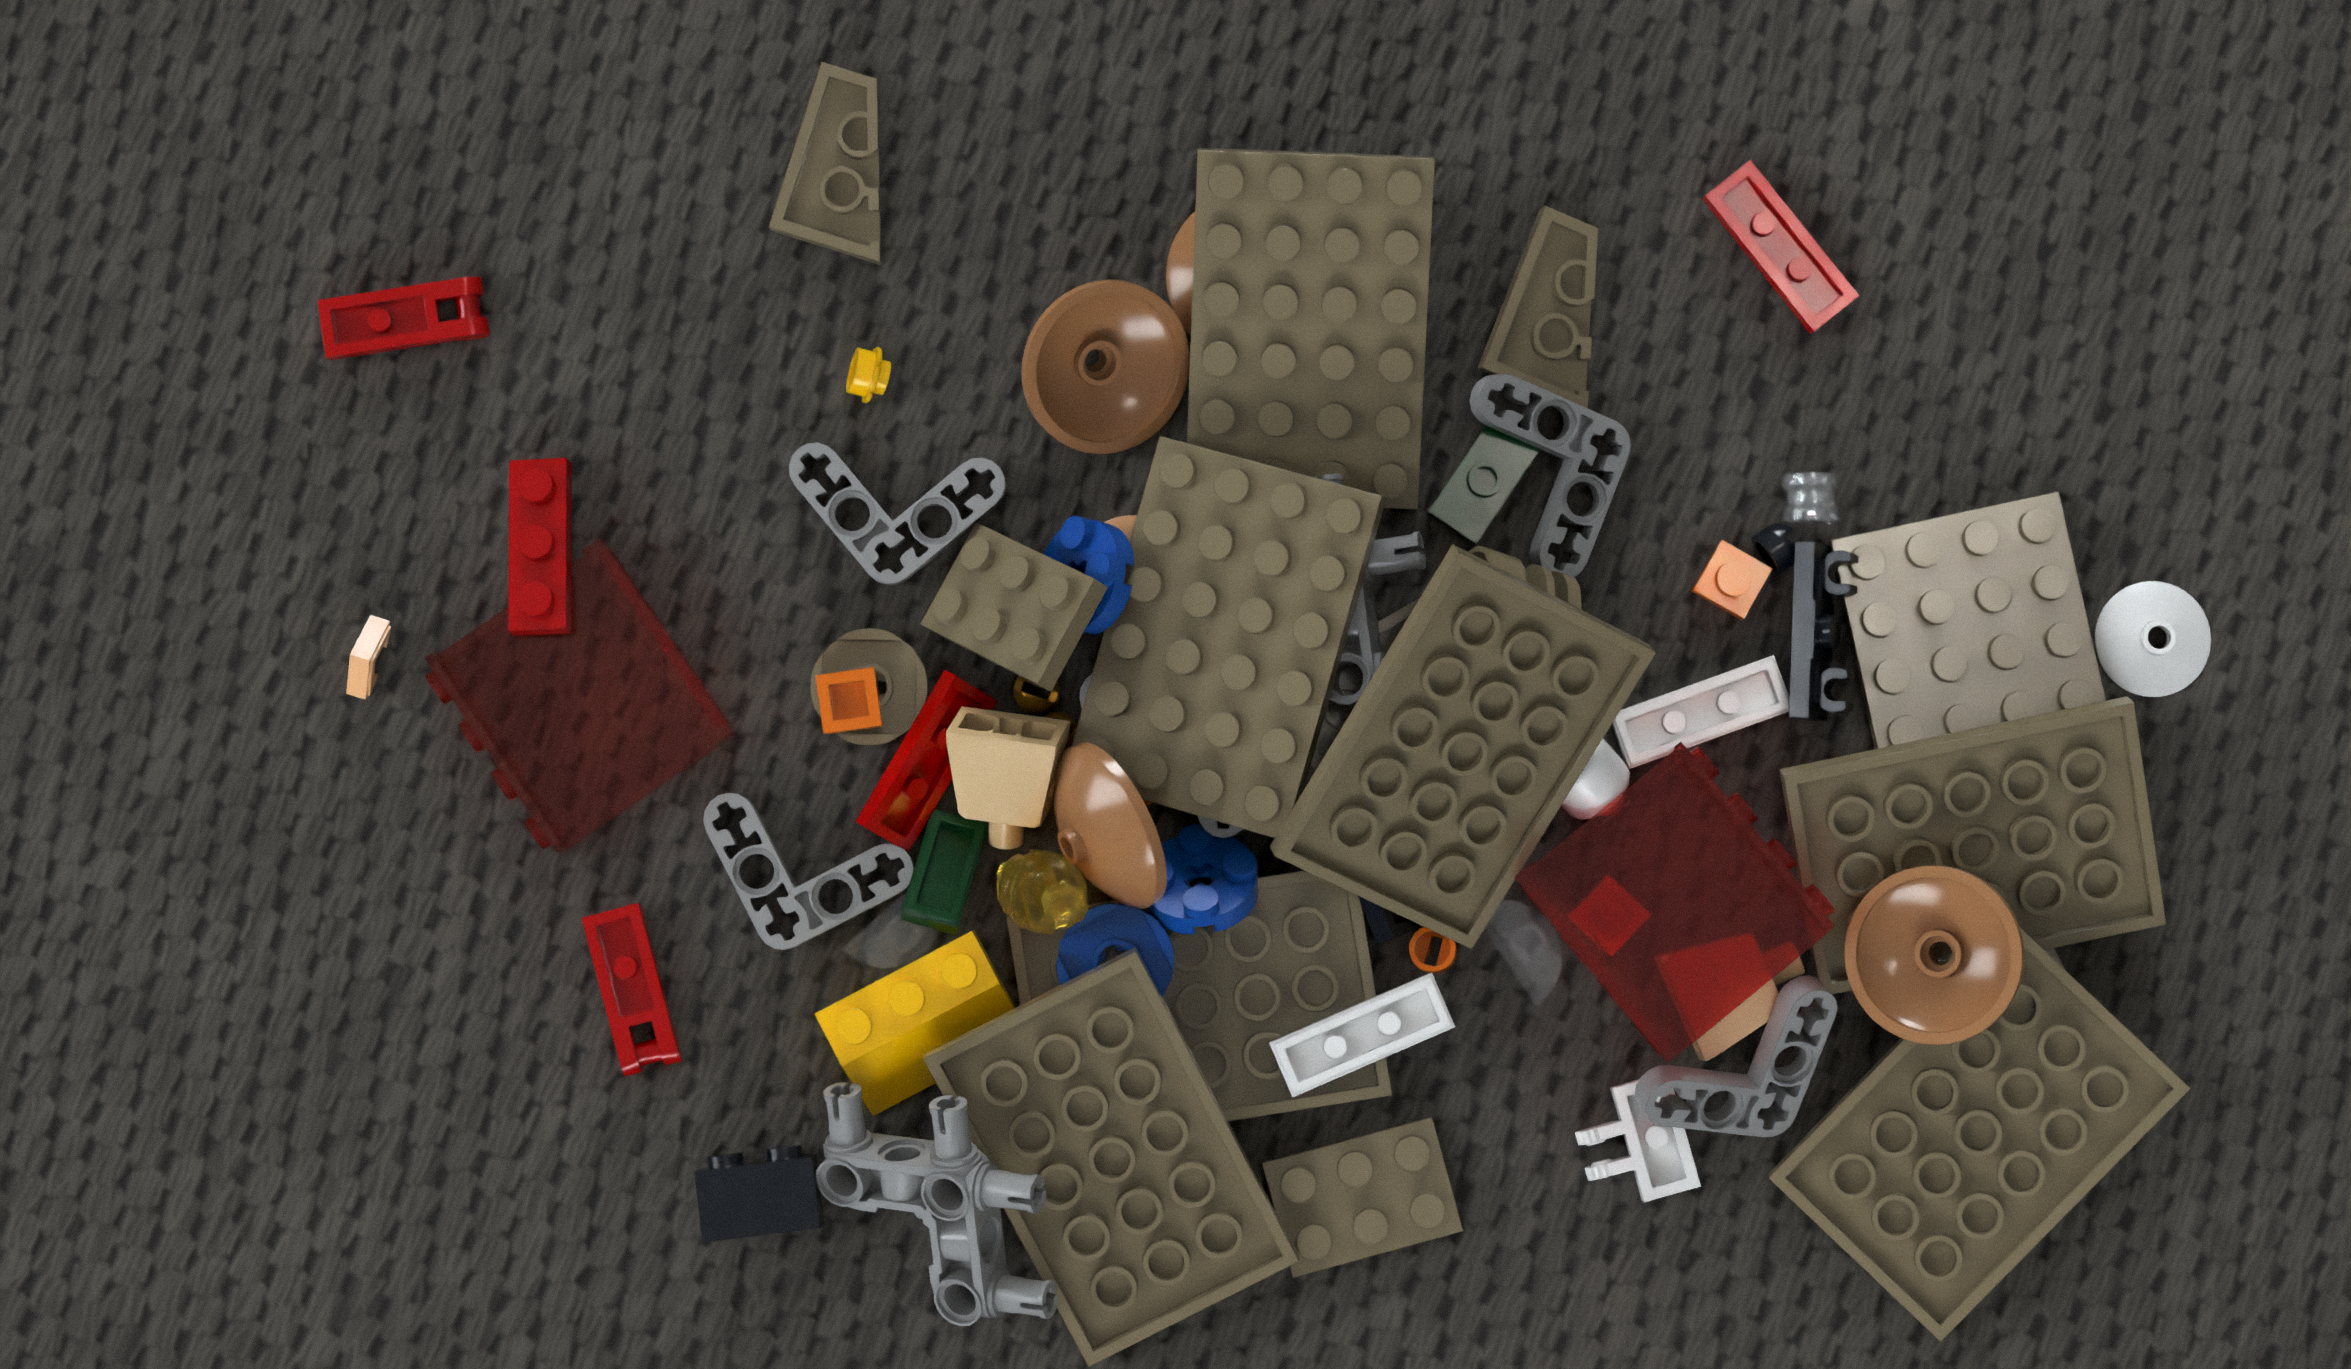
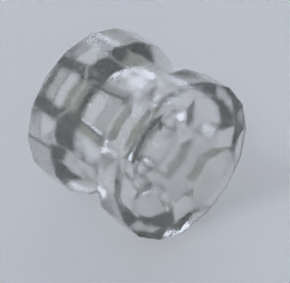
M1806 472L1782 475L1781 488L1787 493V506L1782 510V523L1829 524L1840 522L1841 509L1835 505L1834 492L1840 487V474Z

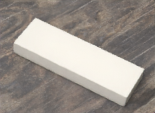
M1772 655L1620 710L1612 723V728L1628 769L1787 713L1789 712V695L1775 657Z
M1430 972L1269 1042L1291 1096L1295 1097L1454 1028L1455 1025L1434 976Z

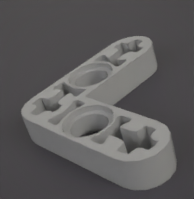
M1507 374L1485 376L1475 384L1471 391L1470 406L1476 419L1490 428L1564 459L1531 542L1529 554L1531 564L1549 568L1550 572L1557 571L1575 577L1583 571L1588 562L1627 462L1631 447L1629 434L1624 426L1617 421L1518 377ZM1505 387L1503 397L1506 400L1517 405H1527L1522 414L1513 410H1498L1496 414H1493L1495 404L1488 400L1490 391H1501ZM1548 406L1559 410L1564 421L1563 430L1560 435L1552 440L1543 437L1537 426L1540 412ZM1607 432L1605 442L1613 446L1610 455H1599L1592 471L1604 472L1603 479L1601 480L1593 474L1579 473V465L1592 466L1596 458L1597 448L1590 445L1592 436H1603ZM1579 482L1587 485L1593 494L1592 507L1582 516H1577L1571 512L1567 504L1569 490ZM1558 519L1567 524L1582 525L1583 530L1581 534L1578 532H1568L1565 538L1563 549L1571 553L1569 562H1558L1553 567L1555 557L1548 553L1550 544H1561L1568 530L1566 527H1557Z
M818 442L807 443L795 451L789 463V475L796 488L870 577L878 583L887 586L899 585L907 581L976 522L993 510L1004 498L1006 491L1005 476L996 463L982 457L971 458L962 463L892 521L837 453L829 446ZM810 455L817 461L825 456L831 461L825 471L836 486L839 485L843 477H846L851 483V486L836 492L828 501L826 507H822L817 500L819 497L828 494L820 483L815 479L805 483L801 479V476L806 472L802 461ZM975 470L982 476L990 471L995 476L990 483L993 491L992 496L986 500L980 494L971 497L964 503V506L973 511V513L962 520L955 504L943 496L942 493L949 487H953L958 497L970 486L966 477L969 472ZM851 498L864 501L869 507L870 512L866 525L856 531L843 529L837 522L836 516L840 504ZM930 506L944 507L949 511L952 518L950 530L940 538L926 537L919 529L918 520L920 514ZM908 524L915 540L928 548V550L920 557H917L914 548L911 547L900 557L901 564L904 566L900 572L895 574L888 568L880 573L875 568V565L880 561L876 550L883 544L891 550L902 544L906 538L897 533V531L903 525Z
M721 794L711 800L704 811L703 822L705 830L758 935L765 944L774 949L788 950L795 948L901 894L909 887L915 868L912 857L905 849L886 843L875 846L796 887L756 808L749 799L740 794ZM726 803L734 810L741 808L745 810L747 817L739 822L745 838L749 839L757 832L762 841L759 845L743 848L732 859L726 848L738 845L729 829L719 831L715 825V821L722 817L720 807ZM886 853L890 860L901 858L905 868L897 873L900 882L892 887L886 880H879L871 884L868 888L875 894V897L864 902L861 886L855 877L849 873V870L860 865L861 874L865 876L879 867L876 858L881 854ZM755 854H761L769 858L774 868L771 882L759 889L748 886L741 876L742 864L748 857ZM834 879L846 882L853 893L850 907L839 914H832L826 911L819 899L823 885ZM782 884H784L788 892L787 897L777 898L782 910L786 914L796 912L800 919L793 926L795 936L790 940H786L782 933L772 935L769 932L768 925L775 921L769 904H765L757 911L753 903L754 898L771 895Z
M1806 975L1790 980L1782 987L1776 998L1747 1074L1673 1065L1656 1066L1642 1075L1636 1084L1635 1097L1637 1103L1653 1123L1661 1126L1756 1137H1774L1783 1133L1791 1126L1801 1106L1836 1017V999L1816 977ZM1801 1006H1803V1008L1801 1009V1012L1799 1013V1012H1798L1799 1008H1800ZM1790 1046L1799 1047L1798 1055L1792 1063L1784 1067L1774 1066L1775 1059L1782 1050ZM1671 1088H1673L1678 1095L1669 1094ZM1719 1091L1729 1092L1726 1103L1720 1109L1712 1112L1704 1111V1105L1711 1095ZM1658 1096L1661 1097L1659 1103L1656 1101Z

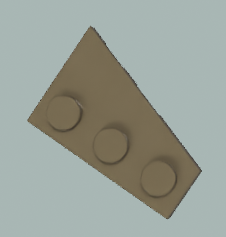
M821 62L769 229L776 233L881 265L879 83L876 78Z
M1548 206L1540 208L1477 367L1478 370L1490 375L1507 374L1518 377L1588 408L1589 391H1586L1587 366L1588 360L1591 359L1592 337H1589L1591 300L1594 299L1597 227Z

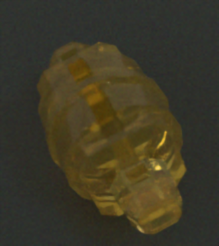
M1033 849L1029 850L1030 853L1024 856L1018 853L1000 865L996 873L997 899L1003 911L1021 928L1046 935L1055 934L1054 930L1058 928L1066 930L1084 919L1088 911L1087 884L1081 871L1063 855L1048 850Z

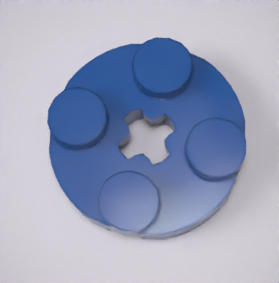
M1072 516L1064 522L1062 528L1052 538L1044 555L1082 572L1108 587L1083 634L1096 635L1108 629L1118 619L1127 604L1132 585L1124 583L1126 564L1134 566V554L1128 538L1116 526L1098 520Z
M1192 824L1182 828L1177 837L1162 843L1167 870L1166 890L1163 898L1156 904L1148 907L1147 910L1163 927L1181 934H1195L1194 927H1205L1214 924V931L1217 932L1239 923L1254 908L1259 892L1257 860L1255 855L1241 841L1232 836L1226 838L1213 836L1205 831L1201 824ZM1205 877L1210 878L1211 881L1210 885L1198 883L1193 887L1189 886L1190 881L1196 878Z
M1107 902L1088 908L1070 923L1059 943L1056 969L1060 985L1099 966V963L1106 959L1103 950L1106 947L1114 945L1118 952L1136 947L1161 996H1164L1172 980L1174 950L1166 929L1154 916L1143 909H1136L1121 903Z

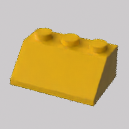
M974 930L816 1012L815 1016L843 1070L852 1084L855 1083L861 1086V1098L872 1116H875L936 1083L924 1061V1055L927 1052L1014 1009L1015 1006Z

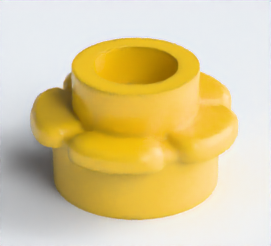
M857 347L850 363L846 381V392L862 396L863 403H868L873 393L883 395L889 381L891 362L882 360L883 352L880 347H876L872 351Z

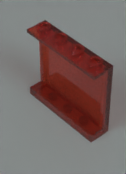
M601 538L581 550L583 556L572 563L571 633L513 636L508 631L507 607L440 654L430 653L424 657L433 670L425 677L436 695L445 705L453 700L465 717V720L458 725L468 742L478 753L486 748L497 764L498 768L491 772L497 785L510 801L519 797L531 814L529 818L524 820L531 835L542 849L552 845L554 850L559 853L566 852L737 735L735 729L608 543Z
M1682 742L1674 747L1672 753L1535 864L1532 862L1515 876L1516 883L1666 1065L1835 927L1828 918L1835 912V909L1814 884H1811L1806 889L1801 886L1790 872L1796 866L1790 854L1775 838L1765 843L1751 826L1758 818L1749 805L1736 792L1727 797L1713 781L1720 773L1712 761L1698 746L1689 752Z

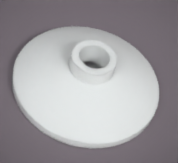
M2146 581L2120 590L2106 603L2097 620L2095 649L2102 668L2118 686L2136 695L2161 697L2174 694L2186 688L2202 672L2210 653L2211 632L2204 611L2190 594L2169 583ZM2153 627L2161 628L2166 634V644L2161 649L2154 648L2148 641V633Z

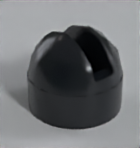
M1785 523L1769 525L1752 537L1754 547L1766 564L1773 568L1772 571L1777 575H1780L1794 565L1795 542H1802L1800 538L1790 543L1786 535L1794 530V528Z

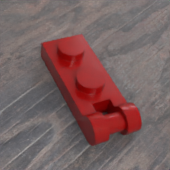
M462 277L317 300L325 358L336 360L490 336L488 317H481L479 297L484 296L482 277ZM456 301L458 319L442 322L439 303Z
M634 903L581 918L624 1076L627 1077L643 1072V1066L663 1061L665 1066L682 1062L681 1048L671 1018L641 903ZM651 1021L656 1038L636 1043L632 1026Z

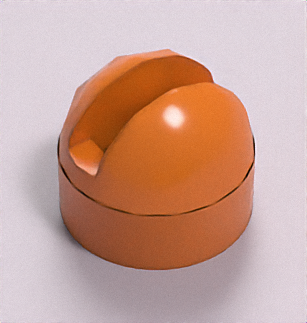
M1422 927L1414 933L1410 940L1409 954L1419 970L1425 973L1439 974L1448 970L1454 963L1457 955V946L1455 941L1426 927ZM1433 937L1443 939L1436 966L1426 964L1431 951Z

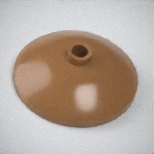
M1099 280L1073 288L1055 300L1034 325L1028 337L1022 359L1021 374L1025 399L1039 425L1062 444L1072 449L1092 454H1109L1124 451L1152 437L1167 423L1177 409L1187 386L1190 351L1186 333L1179 318L1172 308L1158 295L1138 284L1128 281ZM1097 349L1099 354L1098 362L1094 366L1086 367L1085 358L1087 354Z
M1080 742L1067 748L1060 757L1054 780V814L1059 831L1057 839L1063 855L1070 863L1077 866L1088 881L1115 901L1136 909H1145L1156 904L1163 898L1166 890V862L1157 829L1142 797L1120 765L1100 747L1092 743Z
M1927 865L1897 872L1882 880L1866 894L1853 913L1849 923L1844 946V960L1848 981L1856 999L1864 1011L1878 1025L1893 1035L1914 1043L1943 1045L1960 1042L1983 1032L2005 1013L2016 996L2023 976L2024 944L2015 915L2003 897L1993 887L1979 877L1964 870L1942 865ZM1939 941L1947 943L1952 951L1951 959L1946 964L1937 961L1933 954L1934 946Z

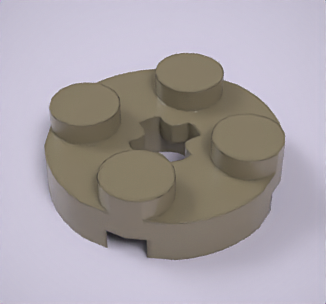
M873 628L858 629L844 634L837 641L829 645L815 663L810 684L812 703L821 718L815 675L875 667L877 680L885 682L887 685L886 693L879 694L883 727L835 734L845 741L856 745H885L908 733L928 699V676L925 666L913 647L895 634Z

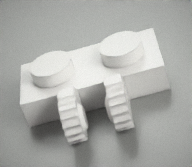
M1639 1079L1610 1087L1619 1120L1575 1132L1578 1145L1587 1146L1599 1144L1606 1139L1624 1135L1629 1153L1628 1156L1612 1160L1607 1158L1595 1161L1591 1166L1585 1167L1588 1181L1633 1170L1643 1202L1701 1187L1685 1128L1661 1126L1653 1123L1648 1118L1635 1097L1636 1084ZM1671 1088L1669 1094L1675 1095L1674 1089ZM1658 1096V1098H1657V1100H1656L1657 1103H1659V1101H1660V1099H1661L1660 1096Z

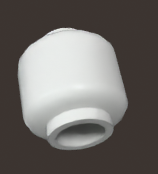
M1604 738L1561 805L1569 815L1580 820L1592 819L1598 816H1609L1618 810L1625 800V791L1629 785L1630 771L1625 762Z

